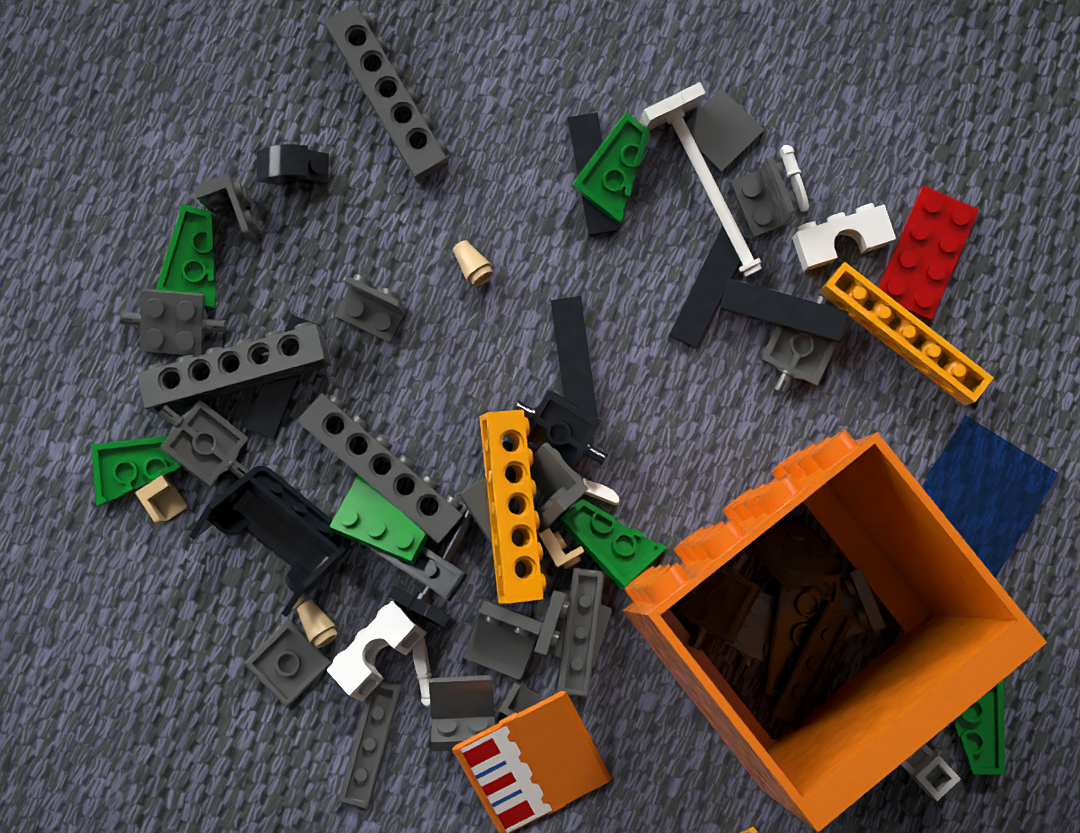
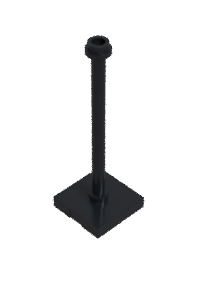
M502 439L503 448L511 452L513 444ZM467 508L440 556L450 564L474 521ZM393 586L388 595L390 601L397 603L444 630L451 619V615L432 606L434 603L432 598L435 592L427 586H424L421 593L417 592L416 596Z

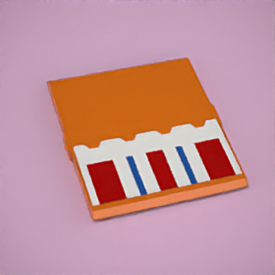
M560 691L519 713H514L499 721L498 724L452 748L453 753L499 833H511L546 814H551L565 807L566 804L607 784L612 779L566 691Z

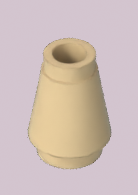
M467 240L461 241L453 248L455 257L468 283L478 287L486 283L493 276L492 264Z
M309 600L297 608L309 643H314L317 649L327 645L338 636L335 630L337 626L313 600Z

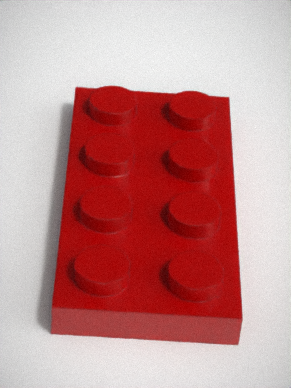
M923 185L882 275L878 288L910 313L928 321L932 320L979 209Z

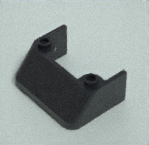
M265 466L254 467L211 501L204 509L189 536L195 540L212 525L222 533L231 536L238 535L247 529L292 566L285 577L288 588L295 594L282 612L285 617L313 592L342 557L351 542L349 538L332 532L329 526L333 520L272 469Z

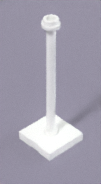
M699 82L644 109L639 122L649 130L666 122L673 125L743 264L739 270L746 277L762 269L760 265L761 260L760 258L754 260L683 119L685 117L684 113L698 107L705 95V91Z

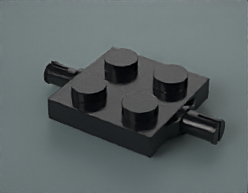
M548 390L541 403L534 409L520 400L513 407L512 410H524V417H527L529 420L530 433L527 436V446L534 454L547 442L561 454L562 459L573 471H575L580 461L586 456L601 466L608 457V454L593 446L594 437L603 421L554 391Z

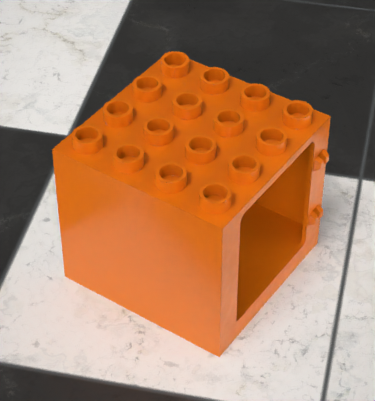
M844 429L832 438L828 436L816 445L812 443L802 451L801 449L797 450L771 471L775 479L766 485L762 483L755 489H748L722 510L729 521L726 523L721 521L715 526L710 524L706 528L702 526L679 543L673 551L681 559L682 563H675L672 566L666 564L663 567L659 565L656 568L651 566L624 588L633 602L622 610L755 782L765 793L817 832L821 831L1047 643L878 432L855 441L847 430ZM802 502L852 566L862 568L869 587L903 628L904 635L826 699V703H820L804 717L799 729L792 726L778 739H771L701 648L698 651L688 645L691 639L690 634L669 608Z

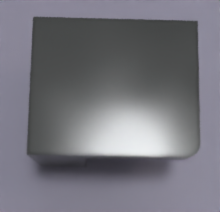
M515 680L499 711L507 716L519 713L539 703L543 695Z

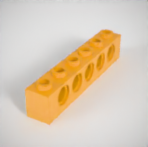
M846 262L836 269L819 291L821 295L839 309L849 311L848 316L964 406L976 402L994 379L993 376Z
M524 410L487 412L479 417L485 477L487 480L498 603L543 599V592L546 591V580L544 574L540 571L543 550L541 543L537 542L536 529H539L540 521L538 512L534 511L533 498L536 497V484L530 475V467L533 465V454L527 446V436L530 433L529 420L527 417H524ZM504 436H508L513 441L511 452L506 451L502 446ZM507 467L513 468L516 472L514 483L506 479L505 471ZM511 498L516 499L520 506L519 512L516 515L511 513L508 507ZM515 529L519 530L523 536L520 546H516L512 541V533ZM518 561H522L526 566V573L522 578L518 577L515 573V565Z

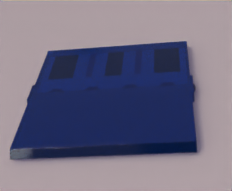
M965 415L940 457L936 458L935 462L931 464L930 470L927 473L928 476L921 487L995 577L1022 533H1025L1030 526L1034 513L1056 479L1058 472Z

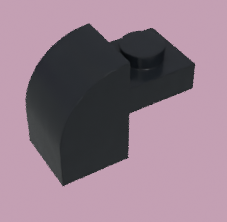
M296 144L273 145L257 151V182L275 185H288L295 181L316 185L329 183V153L308 150V146Z

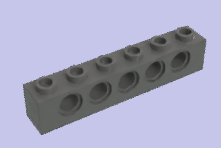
M353 4L325 20L324 24L415 181L418 183L448 166L446 156L450 153L441 138L435 139L431 132L435 128L426 112L421 115L416 107L419 104L416 94L411 87L406 89L401 82L404 75L396 61L390 63L385 55L389 53V50L382 37L375 38L371 29L374 27V24L366 11L361 13L356 4ZM358 37L366 39V42L361 46L352 45L353 40ZM373 62L381 64L378 71H367L369 64ZM391 87L397 90L395 95L390 98L381 95L386 88ZM402 113L412 115V118L407 123H399L396 119ZM423 138L427 141V144L422 149H414L411 147L413 141Z
M306 322L298 324L294 330L284 333L283 331L269 332L265 335V338L255 341L253 339L240 340L235 343L236 346L226 349L224 347L211 348L206 351V354L201 356H182L177 359V362L172 364L158 363L150 365L146 371L137 373L144 408L154 414H158L165 405L173 410L194 404L199 399L205 401L332 366L324 331L317 324ZM294 344H299L297 354L288 356L289 348ZM269 352L268 361L259 365V357L263 353ZM239 360V368L235 372L230 373L229 367L231 363ZM209 368L210 374L208 378L200 381L202 371ZM180 376L179 385L171 389L172 380Z
M321 393L297 422L433 540L440 544L462 518L463 514L460 510L463 506L450 495L446 498L442 497L436 491L440 486L426 474L421 479L413 472L416 465L403 454L397 458L389 450L393 446L380 434L376 438L366 431L369 425L357 414L352 418L343 411L346 405L335 395L332 394L328 398ZM336 418H341L344 421V429L341 433L334 435L330 432V423ZM359 438H365L368 443L366 452L356 455L352 448L354 441ZM382 458H388L391 462V470L385 475H379L376 471V463ZM405 478H411L415 483V489L410 495H402L399 491V483ZM428 498H434L439 506L438 511L432 516H427L422 511V504Z

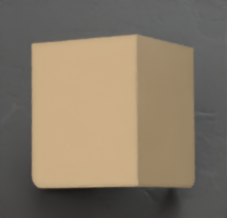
M161 475L135 492L155 524H164L187 508L186 502L168 476Z

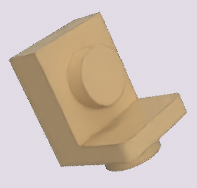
M548 528L538 534L556 567L563 564L564 568L567 569L581 561L579 554L584 552L582 546L565 555L562 549L567 546L559 531L552 533L551 529Z

